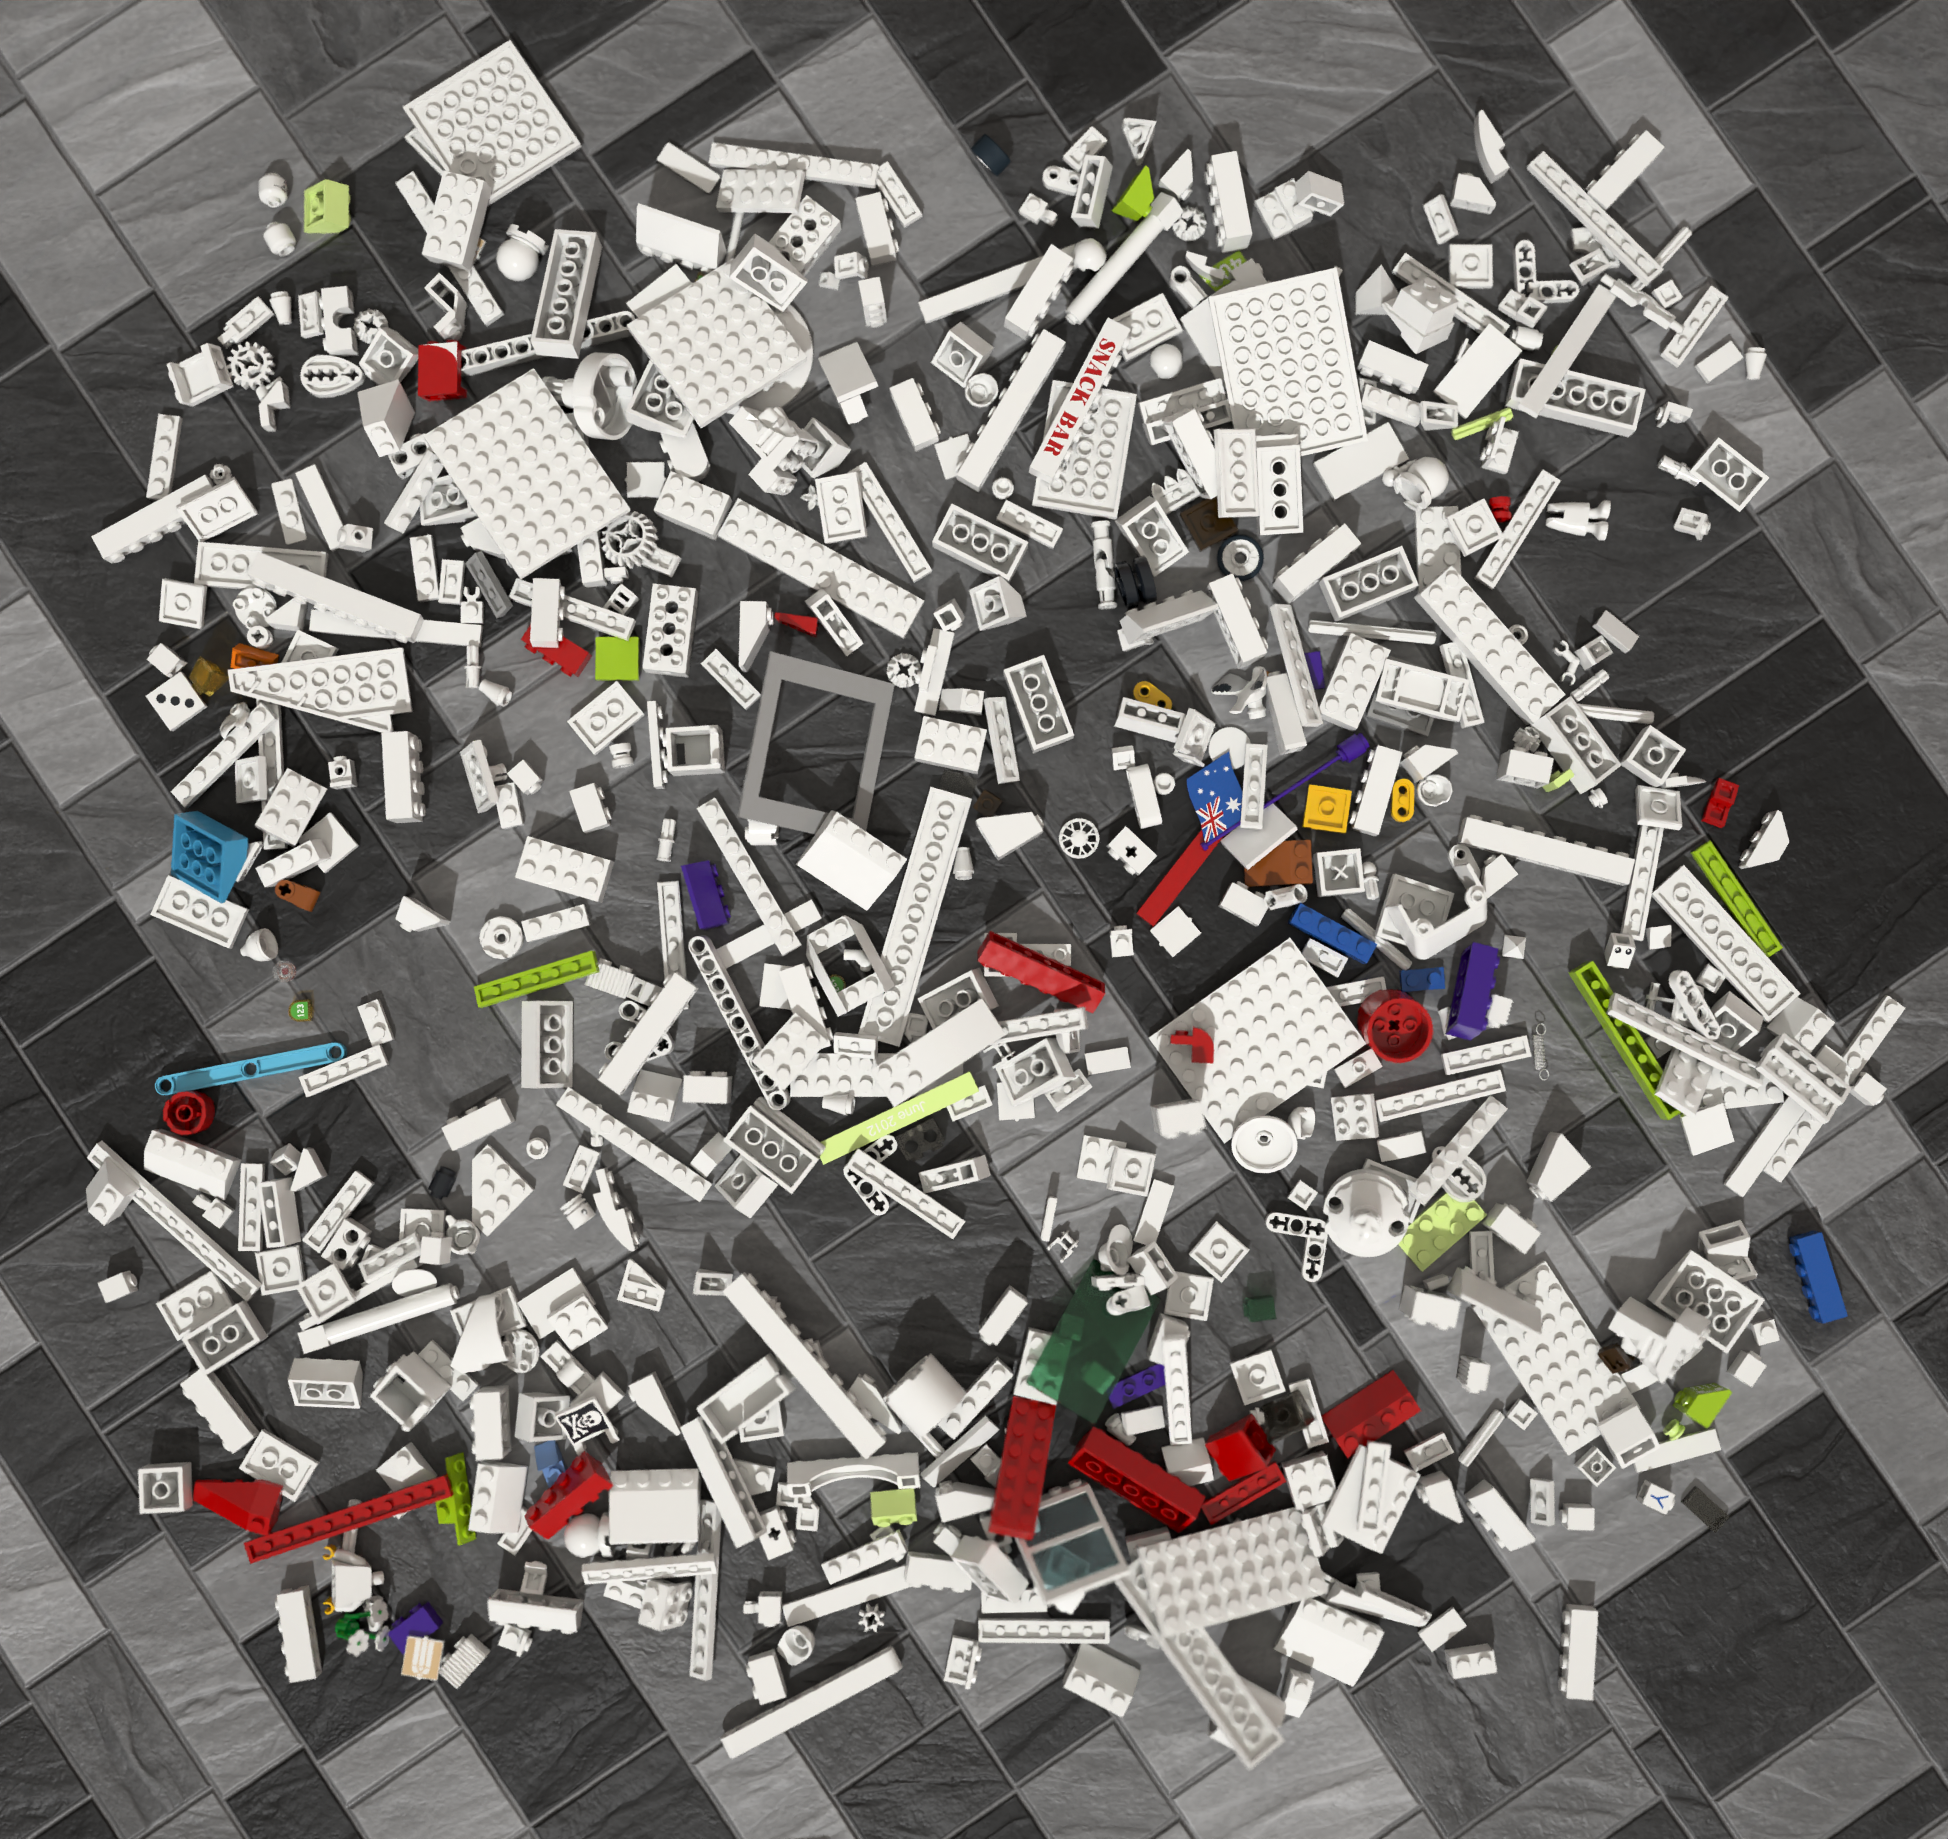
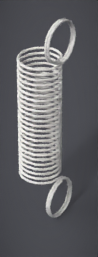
M1533 1035L1534 1037H1532V1039H1534V1040H1532V1042H1534V1043H1533V1046H1534L1533 1049H1535V1050H1533V1052H1535V1053H1533V1055H1534L1533 1058L1536 1059V1060H1534V1062H1535V1063H1534V1065H1535L1534 1068H1535L1536 1070H1541V1071H1542V1070H1546V1069H1539V1068H1537V1067L1546 1068V1066L1536 1065V1064H1545V1063H1542V1062H1537V1061H1545V1060H1543V1059H1538V1058H1545V1056L1535 1055V1054L1545 1055V1053L1536 1052V1051H1545V1050H1542V1049H1538V1048H1544V1046L1535 1045V1044L1544 1045V1043L1535 1042V1041H1544V1040H1541V1039H1537V1038H1544V1037H1543V1036H1538V1035Z

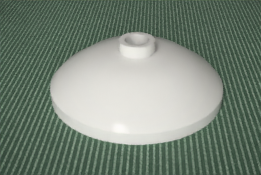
M1256 1116L1244 1121L1237 1127L1232 1137V1152L1235 1159L1244 1168L1257 1173H1271L1281 1170L1293 1160L1297 1151V1138L1294 1130L1285 1121L1273 1116Z

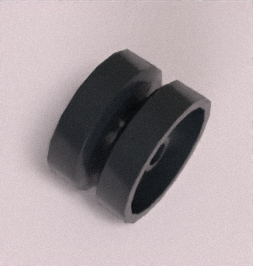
M1144 555L1133 559L1132 568L1127 561L1115 563L1118 589L1127 609L1138 607L1140 602L1139 595L1145 604L1157 601L1153 575L1147 558Z

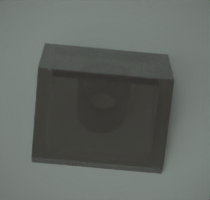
M1298 1389L1261 1406L1264 1413L1267 1441L1270 1445L1308 1428L1315 1420L1302 1393Z

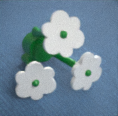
M376 1599L370 1607V1611L356 1614L346 1613L344 1618L342 1617L337 1621L335 1632L337 1637L349 1641L347 1646L348 1653L358 1656L360 1652H364L368 1648L367 1641L369 1638L375 1639L376 1649L380 1652L388 1645V1633L390 1632L388 1626H384L382 1631H379L376 1635L359 1630V1624L354 1620L370 1616L372 1623L382 1625L383 1621L388 1619L386 1603Z

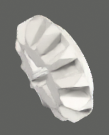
M1187 206L1182 209L1184 212L1172 227L1174 233L1180 239L1193 241L1203 235L1206 229V220L1204 213H1201L1197 207L1190 208ZM1193 217V224L1195 226L1191 225L1186 230V222L1184 220L1188 221L1189 218Z
M368 309L367 311L360 312V315L354 318L355 324L353 328L356 336L366 343L373 341L380 328H388L386 317L378 310ZM371 321H373V324L378 329L370 328L369 331H367L368 328L365 326L364 323H371Z
M904 653L893 656L887 667L889 680L902 688L914 685L918 671H921L918 659L911 654ZM899 663L904 667L911 664L908 669L910 677L904 673L896 676L900 671Z

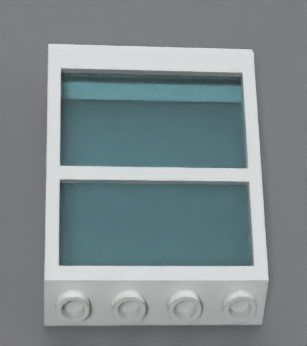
M1072 1480L1068 1486L1063 1488L1057 1486L1051 1488L1049 1493L1041 1495L1036 1529L1032 1541L1014 1537L1039 1596L1046 1606L1130 1575L1129 1568L1089 1483L1085 1480Z

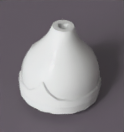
M263 928L250 934L240 952L243 956H248L256 961H270L278 955V944L273 933Z

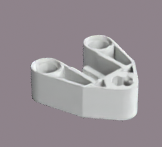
M625 1001L620 1005L619 1013L625 1020L638 1025L639 1021L637 1018L645 1008L635 1001ZM630 1004L635 1007V1013L631 1017L625 1012V1008ZM669 1031L661 1040L662 1042L666 1039V1044H669V1047L664 1048L662 1051L660 1049L662 1046L658 1044L646 1062L670 1054L674 1050L675 1043ZM610 1042L605 1047L607 1059L612 1061L614 1058L611 1056V1049L614 1045L622 1046L624 1043Z

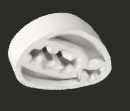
M316 355L309 358L304 363L300 375L303 386L312 395L320 398L346 394L362 385L365 380V375L358 366L345 359L330 355ZM355 371L359 376L355 377L353 381L349 376L353 375ZM311 372L316 376H320L321 372H324L326 375H332V372L338 375L334 377L333 381L329 377H323V381L318 377H313L312 381L307 378V376H311Z
M1444 1146L1435 1148L1431 1155L1432 1162L1438 1156L1437 1153L1440 1154L1445 1148ZM1467 1156L1456 1170L1460 1169L1462 1171L1460 1175L1463 1178L1466 1176L1469 1178V1185H1476L1475 1191L1477 1193H1469L1467 1191L1469 1186L1467 1184L1461 1185V1178L1458 1175L1455 1177L1451 1175L1442 1185L1446 1193L1452 1199L1459 1202H1471L1477 1199L1486 1186V1176L1483 1169Z

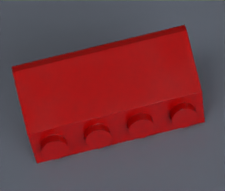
M1391 1370L1321 1415L1342 1452L1349 1458L1355 1454L1359 1444L1366 1447L1367 1441L1374 1442L1419 1413L1421 1409L1395 1371Z

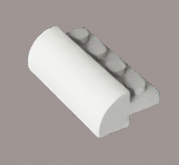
M1221 378L1138 402L1143 420V428L1151 445L1171 440L1162 421L1184 408L1195 409L1201 413L1204 419L1202 423L1204 429L1232 421L1229 402L1226 399Z
M1785 1033L1780 1034L1767 1045L1760 1054L1762 1058L1755 1068L1822 1124L1829 1122L1836 1108L1844 1103L1852 1089Z

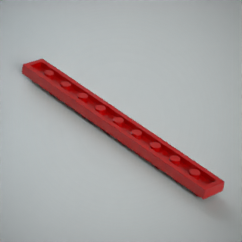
M448 1474L269 1533L268 1536L263 1535L244 1542L249 1562L252 1564L452 1497L454 1492Z

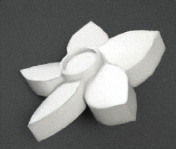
M812 485L809 486V494H804L800 497L804 501H809V511L815 505L819 506L817 492Z

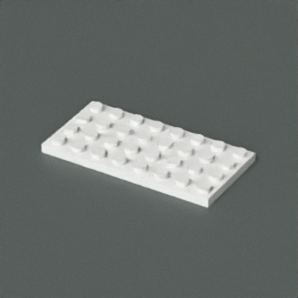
M1541 1261L1504 1285L1516 1291V1297L1523 1299L1525 1296L1535 1301V1307L1541 1309V1338L1475 1305L1471 1307L1566 1455L1569 1456L1601 1435L1596 1425L1597 1423L1633 1403L1641 1409L1618 1373L1612 1374L1597 1355L1599 1349H1601L1600 1344L1546 1261Z
M1292 1507L1138 1548L1137 1553L1161 1638H1168L1328 1593L1318 1557L1314 1556L1313 1550L1308 1545L1309 1537L1306 1529L1302 1526L1301 1510Z

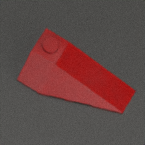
M196 1480L193 1500L247 1531L268 1536L278 1521L283 1485L266 1480H255L254 1482H243V1480H235L234 1482Z

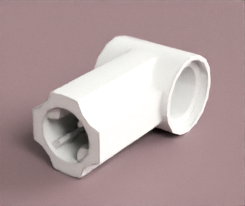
M1177 266L1173 269L1169 281L1170 287L1177 291L1192 309L1207 299L1208 296L1193 280L1186 267ZM1180 275L1184 277L1185 281L1177 282L1174 277Z
M1296 884L1268 891L1264 898L1265 906L1269 907L1270 910L1303 903L1307 899V890L1302 884Z

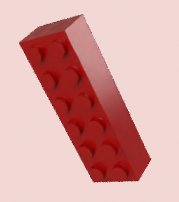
M1013 1396L988 1532L1032 1541L1036 1529L1056 1405Z
M1094 1426L1077 1443L1068 1461L1069 1465L1178 1533L1197 1518L1205 1496L1196 1488L1189 1487L1181 1482L1178 1477L1165 1472L1159 1465L1149 1462L1140 1453L1130 1450L1121 1441L1114 1440L1106 1435L1103 1430Z

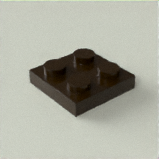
M1217 496L1212 499H1206L1180 513L1181 519L1200 552L1238 532L1231 517L1218 518Z

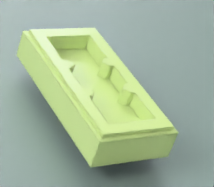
M1571 769L1561 773L1558 770L1550 775L1549 784L1542 787L1546 792H1550L1569 781L1575 774Z

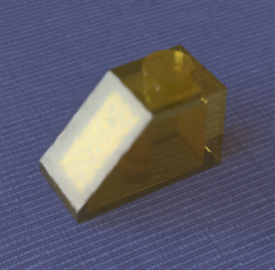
M201 656L197 659L189 676L194 683L192 687L199 694L202 695L204 693L212 696L229 680L215 663Z

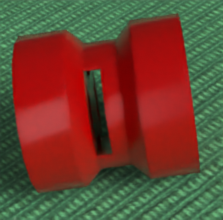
M1499 496L1489 499V506L1496 522H1506L1512 519L1511 512L1509 511V506L1511 505L1510 497Z

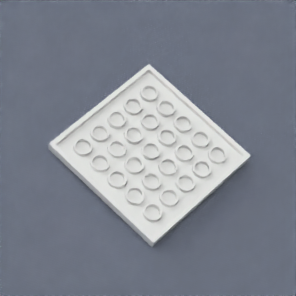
M511 40L403 106L404 111L445 171L484 180L492 188L487 206L581 148L580 142Z
M734 258L627 324L629 332L700 428L708 425L807 361L805 353L766 301L729 278L730 266Z

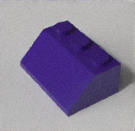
M707 860L681 866L699 929L705 931L728 924V918L731 917L728 905L724 906L722 897H725L722 885H718L716 877L719 876L716 864L712 865L711 861Z

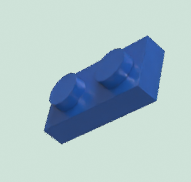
M1444 967L1399 971L1400 987L1403 992L1445 989Z

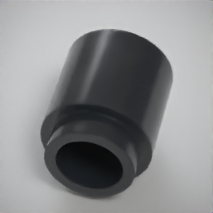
M440 1166L428 1187V1190L431 1191L430 1195L441 1200L443 1196L448 1197L457 1179L455 1178L457 1172Z

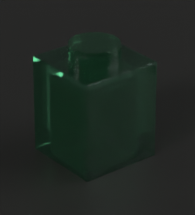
M1272 1295L1245 1298L1246 1304H1242L1243 1315L1248 1317L1250 1322L1276 1319L1274 1297Z

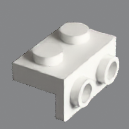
M956 1635L952 1636L944 1681L965 1685V1689H970L971 1683L975 1684L977 1670L974 1669L975 1661H980L982 1648H978V1640Z

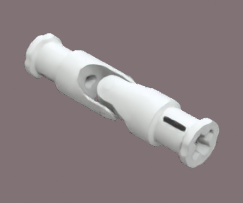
M1095 521L1091 523V527L1094 528L1093 552L1096 586L1100 596L1099 609L1117 607L1114 597L1116 584L1113 572L1112 539H1109L1108 529L1110 521ZM1104 553L1106 554L1107 559H1101Z

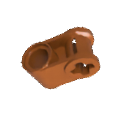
M281 880L275 887V893L279 898L310 912L313 911L321 893L313 888L289 880ZM284 887H288L291 890V893H286V891L283 890Z

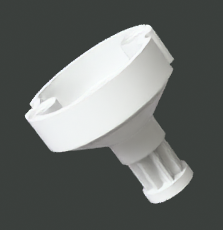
M594 352L583 359L574 378H568L567 380L557 379L552 376L542 378V381L560 406L574 409L576 422L587 436L597 439L617 440L623 437L631 428L632 423L627 422L625 410L635 392L637 378L632 365L624 356L615 353Z
M1358 1169L1342 1175L1331 1185L1324 1200L1323 1212L1329 1217L1325 1221L1328 1235L1338 1247L1355 1256L1375 1257L1389 1252L1401 1242L1408 1229L1409 1214L1404 1210L1408 1204L1405 1192L1392 1177L1377 1170ZM1332 1197H1338L1341 1203L1335 1206L1329 1200ZM1395 1221H1401L1404 1224L1400 1229H1395L1391 1226Z

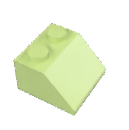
M325 179L304 190V232L339 233L349 228L350 194L348 185Z

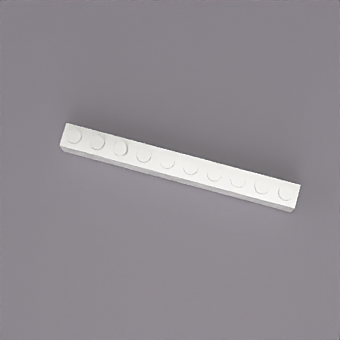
M743 1272L722 1292L866 1460L886 1443L885 1430L879 1424L875 1426L870 1420L872 1416L865 1407L861 1409L856 1403L858 1399L850 1390L847 1392L842 1387L844 1383L840 1377L829 1372V1365L822 1357L818 1359L813 1353L815 1349L808 1340L804 1342L799 1336L801 1332L793 1323L789 1325L784 1319L787 1316L780 1307L775 1308L771 1303L772 1298L765 1290L761 1292L756 1286L758 1282L754 1276Z

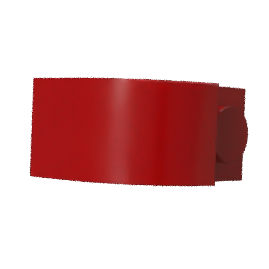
M1193 1026V1035H1188L1186 1030H1175V1034H1171L1170 1044L1192 1045L1191 1062L1213 1064L1214 1045L1210 1035L1205 1030Z

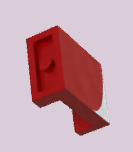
M447 340L446 343L429 341L425 345H418L419 397L428 402L467 399V390L461 387V351L467 350V348L460 344L459 341Z

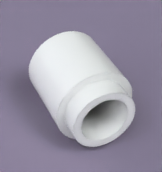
M1517 326L1516 330L1512 329L1509 340L1520 349L1528 351L1539 350L1543 333L1538 332L1537 329Z

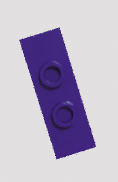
M1156 1363L1109 1385L1106 1393L1113 1408L1115 1409L1164 1386V1365Z

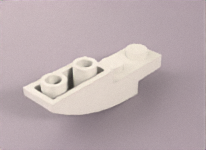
M607 1167L596 1170L601 1192L593 1194L600 1215L618 1241L628 1250L635 1251L638 1249L640 1239L637 1231L634 1232L632 1223H634L633 1213L631 1210L628 1211L627 1207L618 1208L620 1198L618 1193L613 1190L612 1184L615 1181L612 1171H608Z

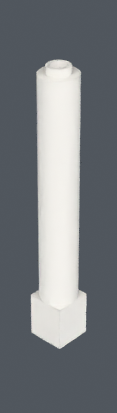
M1161 192L1150 204L1153 208L1146 218L1141 221L1065 309L1067 314L1065 318L1071 324L1081 325L1163 229L1168 231L1184 211L1174 197Z
M448 1283L306 1329L298 1333L303 1352L306 1354L456 1304L457 1299L460 1298V1293L456 1285L453 1286L452 1283Z

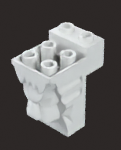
M742 406L729 423L762 458L748 475L764 492L785 496L793 490L794 484L798 480L793 473L797 472L801 468L804 459L815 451V446L819 441L805 429H800L794 421L789 420L781 407H769L764 411Z
M1629 1297L1617 1311L1608 1329L1615 1332L1616 1335L1623 1337L1621 1343L1623 1351L1636 1356L1642 1364L1650 1367L1649 1371L1663 1384L1667 1378L1672 1379L1675 1373L1678 1372L1686 1354L1691 1353L1695 1347L1698 1349L1701 1347L1711 1332L1708 1328L1711 1320L1687 1307L1679 1318L1673 1322Z

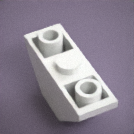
M1781 811L1768 812L1763 817L1761 829L1756 831L1750 840L1752 842L1751 846L1740 856L1739 860L1741 863L1738 866L1739 868H1749L1780 859L1789 843Z

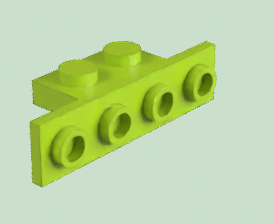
M458 1453L445 1458L447 1474L454 1495L437 1501L436 1509L438 1523H455L458 1545H463L475 1540L476 1534L475 1531L469 1530L472 1507L464 1453Z

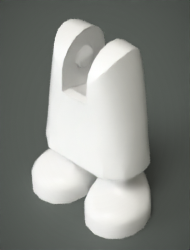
M1604 500L1596 508H1590V503L1548 504L1547 512L1564 514V517L1547 518L1545 526L1580 536H1585L1586 532H1589L1598 540L1605 541L1608 532V522L1605 521L1609 517L1611 502ZM1588 519H1594L1600 522H1588Z

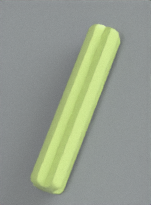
M1506 408L1465 423L1451 430L1454 440H1458L1492 427L1494 421L1497 422L1501 416L1506 417L1505 422L1513 418V413L1510 408Z

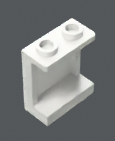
M206 343L200 346L202 352L178 364L173 362L167 363L168 374L173 382L175 396L179 403L193 407L233 387L221 347Z

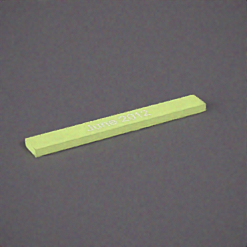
M970 1071L821 1141L820 1143L826 1148L819 1157L824 1165L977 1093L979 1088Z

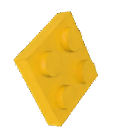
M1309 784L1302 828L1345 834L1352 791Z

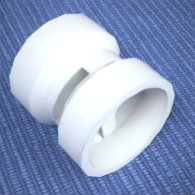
M630 743L609 746L610 753L613 755V768H624L634 765L633 758L630 756V751L632 750Z

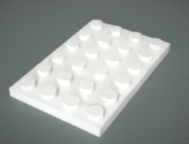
M1052 381L1043 440L1073 383ZM1101 389L1100 392L1103 395L1098 405L1093 404L1090 410L1093 414L1088 424L1083 423L1081 430H1083L1078 443L1074 441L1071 446L1074 450L1068 461L1064 460L1061 465L1064 470L1058 480L1054 479L1052 484L1038 477L1036 478L1032 506L1117 519L1137 394Z

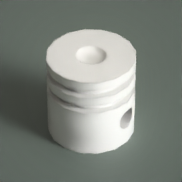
M582 1193L560 1208L561 1211L564 1210V1215L567 1214L566 1218L574 1230L596 1215L589 1203H585L586 1199H582Z

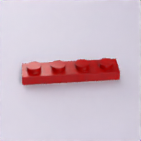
M1273 1461L1268 1464L1267 1468L1252 1473L1203 1502L1201 1508L1212 1525L1287 1481L1276 1462Z

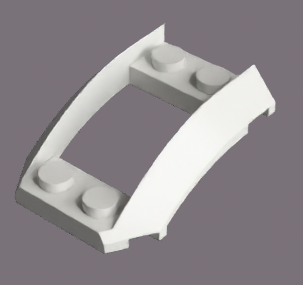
M844 915L807 935L806 957L838 1017L895 987L864 926ZM855 934L875 973L837 992L818 954Z

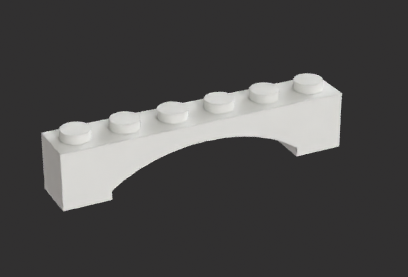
M918 1453L883 1454L881 1456H869L866 1460L861 1456L787 1463L789 1498L811 1496V1492L828 1483L861 1477L886 1480L898 1485V1489L920 1488Z

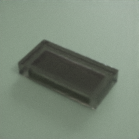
M1696 1486L1681 1501L1714 1533L1730 1518Z

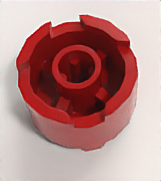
M199 1091L179 1092L166 1101L163 1109L164 1121L167 1122L172 1132L180 1135L197 1134L207 1130L215 1116L213 1100ZM187 1110L191 1111V1116L187 1114Z

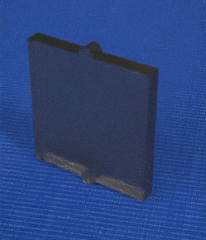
M944 769L938 789L972 799L978 780L965 776L963 772L957 773Z

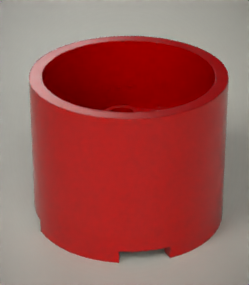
M1378 990L1369 995L1358 1010L1357 1026L1359 1034L1366 1044L1386 1061L1393 1063L1412 1061L1423 1054L1431 1042L1433 1024L1429 1013L1415 999L1401 990ZM1390 1020L1394 1021V1026L1389 1024Z

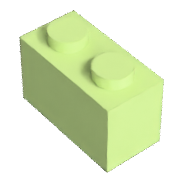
M914 1488L870 1492L874 1525L888 1527L894 1523L909 1525L917 1521Z

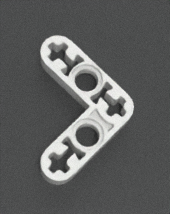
M1522 240L1516 245L1513 250L1515 292L1525 297V294L1521 292L1525 288V283L1529 282L1526 285L1527 292H1530L1529 296L1541 303L1571 302L1576 298L1579 293V286L1574 281H1536L1534 245L1528 240ZM1522 247L1529 251L1525 255V261L1521 262L1523 260V252H1519ZM1521 267H1527L1530 270L1529 277L1521 276L1519 272ZM1543 287H1549L1552 290L1553 294L1551 297H1545L1542 294ZM1567 287H1569L1570 291H1573L1570 296H1568L1567 292H1560L1557 297L1558 291H1564Z
M885 1135L866 1148L864 1152H874L877 1156V1161L882 1162L897 1149V1140L892 1135ZM884 1139L887 1141L892 1140L894 1142L891 1145L893 1149L889 1150L886 1148L882 1151L885 1155L881 1157L879 1151L874 1146L878 1145V1148L884 1145ZM845 1165L843 1171L846 1179L871 1212L875 1215L885 1214L889 1209V1201L883 1192L873 1186L871 1193H862L860 1186L863 1182L868 1181L862 1179L856 1185L854 1183L857 1180L854 1174L850 1176L848 1174L850 1169ZM877 1191L879 1193L876 1196L877 1200L885 1202L883 1205L884 1210H875L876 1203L872 1199L869 1202L866 1198L873 1196Z
M1269 1213L1265 1218V1225L1270 1231L1306 1237L1301 1274L1309 1282L1318 1281L1322 1275L1328 1236L1325 1222L1321 1219L1293 1214ZM1277 1216L1278 1220L1285 1222V1217H1289L1286 1222L1287 1230H1283L1285 1226L1280 1224L1273 1228V1224L1269 1223L1270 1219H1274ZM1299 1219L1302 1222V1229L1300 1231H1293L1291 1229V1222L1293 1220ZM1306 1221H1310L1308 1224L1310 1226H1317V1223H1320L1323 1231H1319L1318 1235H1316V1231L1308 1229V1234H1306ZM1313 1244L1320 1246V1254L1317 1256L1309 1254V1247ZM1307 1258L1319 1260V1264L1314 1262L1313 1268L1317 1273L1313 1274L1312 1278H1309V1274L1306 1273V1269L1311 1268V1262H1307Z

